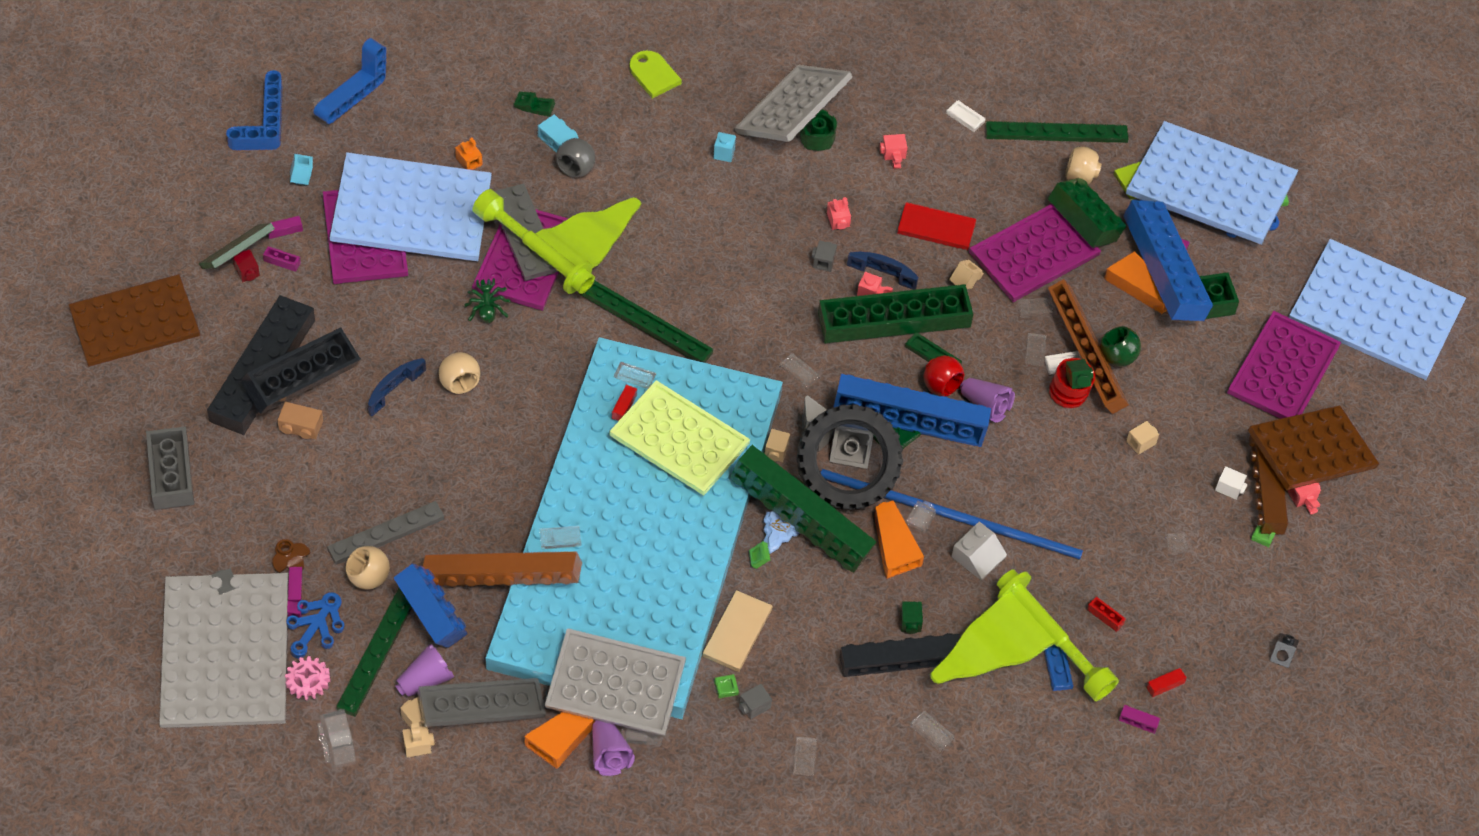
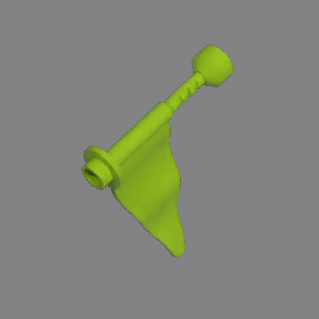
M487 189L479 195L474 202L472 211L485 222L492 220L501 222L521 238L526 246L566 277L563 289L568 294L576 291L583 294L592 286L595 280V276L591 274L592 268L598 266L606 257L616 240L625 230L632 216L640 208L641 202L633 197L603 211L578 213L555 227L542 229L537 233L528 231L504 211V199L492 189Z
M1015 570L1008 571L997 582V586L1001 590L997 597L999 600L966 629L954 649L930 674L932 681L937 684L956 678L974 677L997 668L1025 663L1055 644L1085 675L1084 690L1094 701H1099L1108 695L1117 686L1119 679L1108 667H1093L1069 640L1067 633L1026 589L1031 581L1030 574L1028 572L1018 574Z

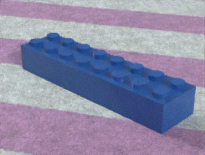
M1131 200L1123 216L1171 320L1204 321L1213 304L1164 202Z
M841 374L833 406L834 408L839 405L856 404L862 407H869L873 411L881 413L888 422H891L894 428L899 427L911 432L914 430L924 435L982 447L991 414V408L984 405L971 404L962 400L958 401L945 396L932 395L927 392H919L909 388L897 387L888 383L875 382L871 379H862Z

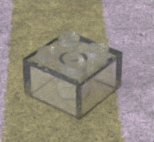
M345 710L321 714V723H318L317 726L320 742L323 746L325 762L330 763L331 770L356 764L354 745Z

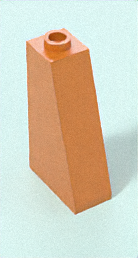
M1135 251L1107 268L1104 278L1107 282L1161 314L1167 311L1145 261Z
M895 502L880 503L875 508L874 519L884 573L888 579L921 567L924 555Z
M562 712L529 732L525 736V746L557 769L592 731L593 723L596 720Z

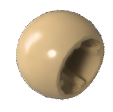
M1088 147L1074 148L1068 161L1065 174L1066 179L1081 178L1088 185L1091 184L1093 178H1098L1101 169V163L1098 162V154Z
M463 352L453 353L447 356L440 364L439 379L448 391L456 394L465 393L472 390L478 384L480 367L471 355Z
M363 546L356 549L349 556L346 563V574L349 580L361 589L379 587L386 580L390 570L389 560L385 553L373 546Z

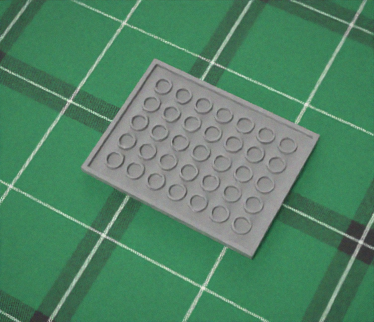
M288 573L234 575L230 580V584L236 589L219 595L217 590L222 586V580L219 577L212 578L211 575L166 577L160 728L286 723L285 674H287L286 621L288 618Z

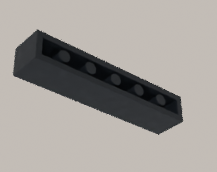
M947 633L943 636L928 635L916 639L910 637L898 641L867 642L861 645L848 644L841 647L840 650L843 677L937 667L954 649L961 638L960 634Z

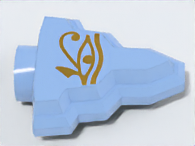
M776 512L766 513L764 523L766 524L764 528L766 534L764 542L768 543L769 554L779 549L783 542H789L793 536H798L799 533L793 525L783 521Z

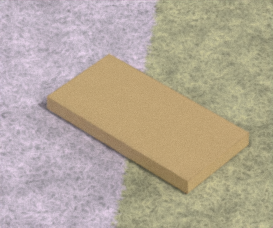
M736 590L702 657L739 672L773 606Z

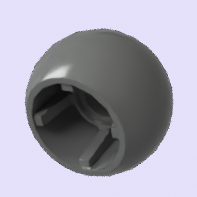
M580 138L566 140L560 145L556 154V162L560 170L574 178L587 175L594 167L596 160L592 146Z

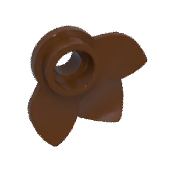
M288 539L280 540L275 547L276 555L272 559L274 569L280 573L286 568L289 569V567H302L303 571V557L311 553L310 549L303 543H293Z

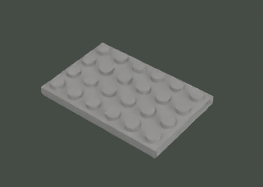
M797 65L735 127L736 133L785 142L791 141L846 86L847 82L852 78L851 72Z
M567 628L545 707L665 737L686 657Z

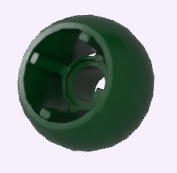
M1120 326L1104 334L1100 342V349L1109 364L1122 367L1132 364L1138 358L1141 352V341L1137 333L1131 328Z

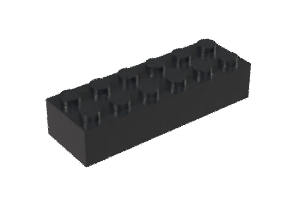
M340 327L248 372L240 382L259 413L262 414L354 368L361 358Z

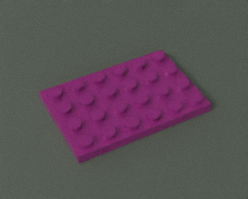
M339 190L324 191L323 199L333 284L408 276L405 251L330 241Z
M1053 204L969 248V253L1012 302L1099 256L1101 252L1098 247L1092 248Z
M536 210L543 229L555 227L568 219ZM500 224L472 285V289L483 294L477 287L476 280H479V285L481 286V280L484 279L485 284H487V280L490 279L492 284V279L495 278V286L490 291V294L496 287H506L507 290L504 292L498 291L493 297L501 295L505 299H510L511 302L543 311L559 272L524 281Z
M1273 311L1230 385L1227 394L1280 419L1303 414L1337 353L1341 342Z

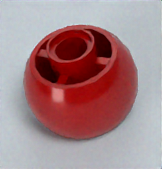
M943 355L929 361L925 367L923 378L926 387L931 393L946 397L959 388L965 374L958 360Z

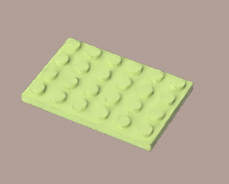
M657 380L610 430L611 437L703 496L750 444L749 438Z

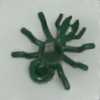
M495 278L492 279V284L490 279L487 280V284H485L484 279L481 280V286L479 285V280H476V285L483 294H480L475 289L467 292L470 295L476 294L482 298H470L469 302L465 303V307L470 306L472 302L479 303V305L473 307L472 314L468 320L471 321L475 316L476 310L479 309L481 320L484 323H491L495 319L496 308L502 315L508 318V314L494 301L502 300L503 302L510 303L511 300L505 299L501 295L492 298L498 291L504 292L507 288L496 287L490 294V291L495 286Z

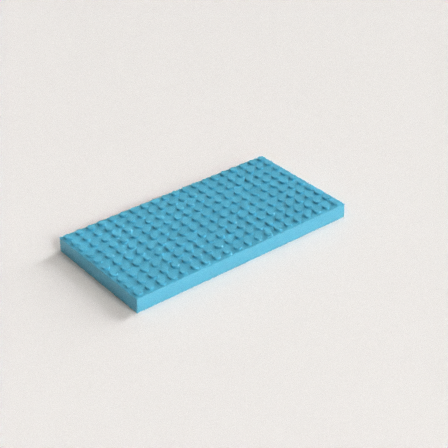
M599 337L523 553L577 551L582 561L579 582L570 584L552 583L549 585H511L486 656V670L521 679L538 678L539 683L550 686L567 628L686 657L671 717L683 719L751 496L748 490L737 485L730 476L740 457L751 445H754L764 453L782 394L783 382ZM657 380L749 438L750 444L703 496L610 436V430L619 422L612 419V411L626 384L637 388V396L632 406Z

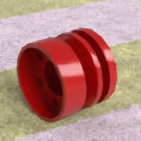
M1068 358L1060 362L1049 385L1051 398L1058 405L1065 408H1077L1084 404L1095 382V372L1093 370L1094 376L1091 379V386L1072 389L1066 379V362L1081 360L1079 358Z

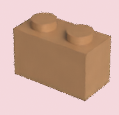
M289 402L284 403L278 418L279 431L285 434L299 435L305 439H316L323 423L322 410Z

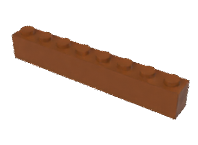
M1065 279L1050 286L1048 290L1081 358L1085 359L1095 372L1094 384L1105 407L1112 414L1127 407L1129 404L1100 349L1096 336L1071 286Z
M577 551L425 555L423 567L425 569L428 568L435 577L433 581L436 585L440 586L549 585L552 583H578L582 561Z

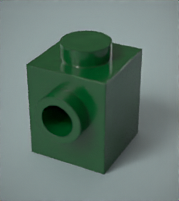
M1085 359L1067 361L1066 379L1072 389L1091 386V379L1094 376L1093 369L1088 366Z

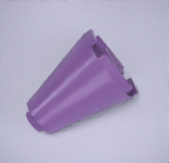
M968 378L961 384L962 395L972 404L991 408L990 420L995 423L1003 420L1006 417L1003 415L1005 411H1010L1012 408L1015 393L1008 386L974 378Z
M430 644L396 680L398 682L396 688L402 696L406 694L409 697L418 693L419 686L439 685L454 678V675L449 671L447 664L435 647Z
M596 720L592 726L594 768L601 775L612 776L620 774L621 769L625 767L628 769L632 766L635 758L633 750L614 724Z

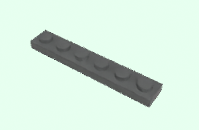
M434 501L327 546V549L335 565L347 561L352 552L360 547L373 546L378 548L444 520V515L437 502Z

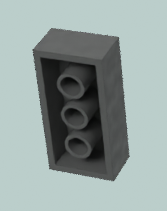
M186 426L146 431L154 509L195 505Z

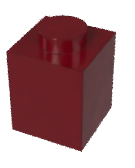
M250 249L233 256L234 267L242 282L251 281L260 276L259 266Z

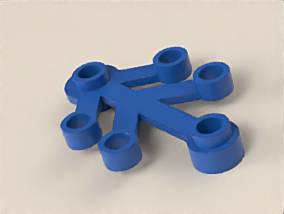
M330 592L325 594L322 600L313 602L301 600L298 602L297 609L301 614H306L309 610H321L318 614L300 618L292 615L287 618L286 622L289 629H296L298 626L311 624L302 638L291 645V655L294 658L300 659L306 656L307 644L318 628L322 637V647L330 649L333 646L334 639L329 634L325 619L329 612L333 621V632H343L344 622L340 620L338 613L342 601L338 594ZM328 600H334L335 602L329 603ZM303 604L307 606V608L301 609L300 605ZM293 620L296 622V624L292 625L289 622ZM336 624H339V625H341L342 627H341V628H336L335 625H336ZM325 640H330L331 643H330V644H325L324 641H325ZM302 646L303 649L297 650L295 647Z

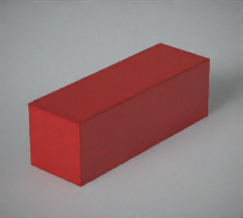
M626 384L612 411V419L619 421L629 411L637 396V388Z
M1097 596L1088 605L1087 610L1117 632L1124 625L1126 618Z
M1179 668L1149 681L1146 688L1151 696L1155 697L1185 684L1187 677Z

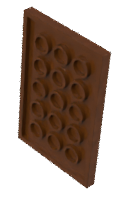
M180 274L69 304L88 367L200 336V331Z
M1340 405L1252 425L1248 429V432L1286 490L1372 470L1379 465V462Z

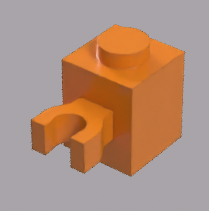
M473 138L455 147L456 159L464 169L474 170L483 165L482 153L476 147V142Z

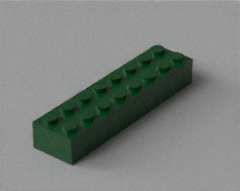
M966 284L819 300L818 308L824 343L915 334V332L924 333L969 328L972 325L974 315Z
M751 445L738 460L730 476L733 481L748 490L751 496L762 501L768 509L776 512L783 521L793 525L798 533L808 537L815 546L822 548L829 557L840 562L844 569L854 573L868 557L877 542L754 445Z

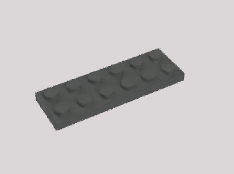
M524 183L495 191L504 199V211L528 231H533L534 233L543 229ZM500 222L524 281L559 272Z
M538 678L419 686L417 690L424 727L544 718L546 715Z

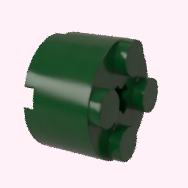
M821 109L800 130V140L807 150L816 151L831 149L836 138V118L829 115L828 111Z

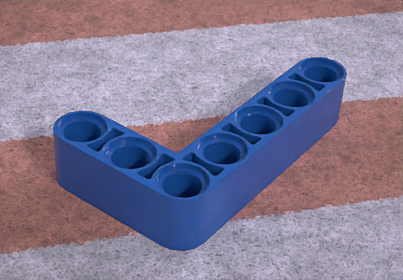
M372 38L367 39L362 47V69L321 100L314 108V115L331 124L383 83L386 76V47Z
M271 70L265 75L263 126H234L229 128L226 135L230 149L273 150L280 146L283 94L280 72Z

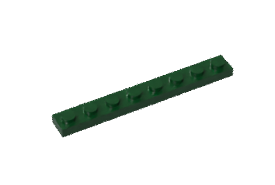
M986 121L985 125L986 139L1128 143L1129 139L1127 125Z
M595 280L585 293L580 294L692 360L705 363L713 354V348Z
M400 587L336 706L340 712L356 717L412 609Z

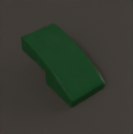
M519 92L514 103V107L522 111L549 117L555 106L554 99L537 98L536 93Z

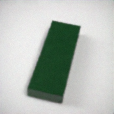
M917 332L905 343V348L927 362L939 356L947 355L955 358L962 364L960 359Z

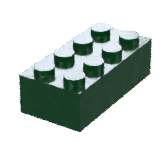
M1076 178L1057 183L1048 198L1092 248L1117 242L1126 228L1121 218L1110 209L1109 205L1099 197L1084 179Z

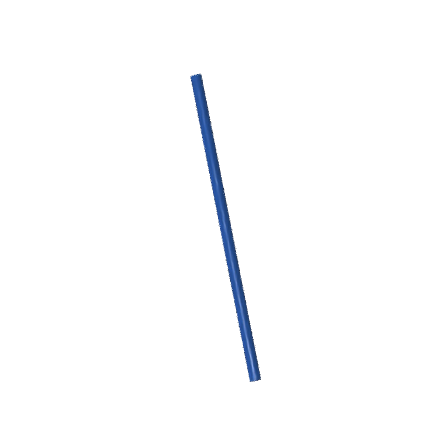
M822 469L821 471L825 480L857 490L870 484L829 470ZM890 490L886 494L887 496L884 497L968 525L975 526L978 522H981L994 533L1073 558L1081 559L1083 553L1081 549Z

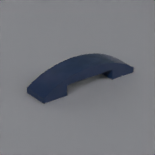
M849 253L847 266L863 272L866 267L899 278L898 284L912 290L917 289L919 277L901 262L877 253Z
M421 358L407 362L391 371L379 382L372 392L368 403L369 415L371 417L385 406V396L406 378L413 382L426 371L425 359Z

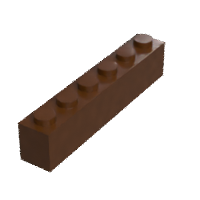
M1250 435L1249 446H1252L1253 450L1251 451V462H1254L1252 477L1256 480L1254 483V494H1257L1255 507L1256 510H1259L1257 525L1261 526V534H1271L1272 532L1284 535L1288 526L1284 486Z

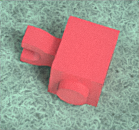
M905 134L883 135V142L880 143V153L884 154V160H893L894 169L901 168L900 162H902V159H906L907 143Z
M846 197L843 200L833 199V201L828 202L827 216L832 230L850 227L851 214Z
M865 272L858 285L857 296L893 292V288L882 287L881 277Z
M1319 483L1288 490V494L1296 507L1306 504L1310 515L1318 512L1317 507H1320V503L1317 499L1321 491Z

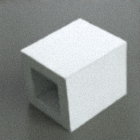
M1225 466L1215 491L1237 500L1239 494H1244L1248 484L1244 482L1247 475Z

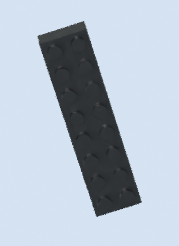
M279 295L208 407L209 422L245 435L259 411L240 381L248 372L299 348L315 322L313 307Z

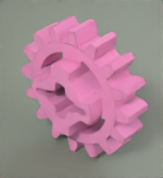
M308 656L307 661H304L302 657L299 663L293 661V668L288 667V674H285L286 687L290 688V694L296 693L298 699L303 695L305 700H308L309 696L316 699L317 693L323 695V689H328V682H330L329 668H326L325 663L319 664V658L311 661L310 656Z

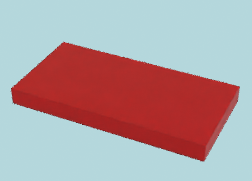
M906 202L897 234L969 250L977 219Z

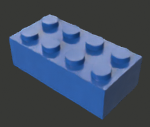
M411 564L393 577L435 644L449 648L468 634L464 629L466 628L464 621L460 617L457 618L454 613L456 611L455 607L450 601H446L444 590L440 585L435 584L433 581L435 577L428 568L425 569L423 566Z

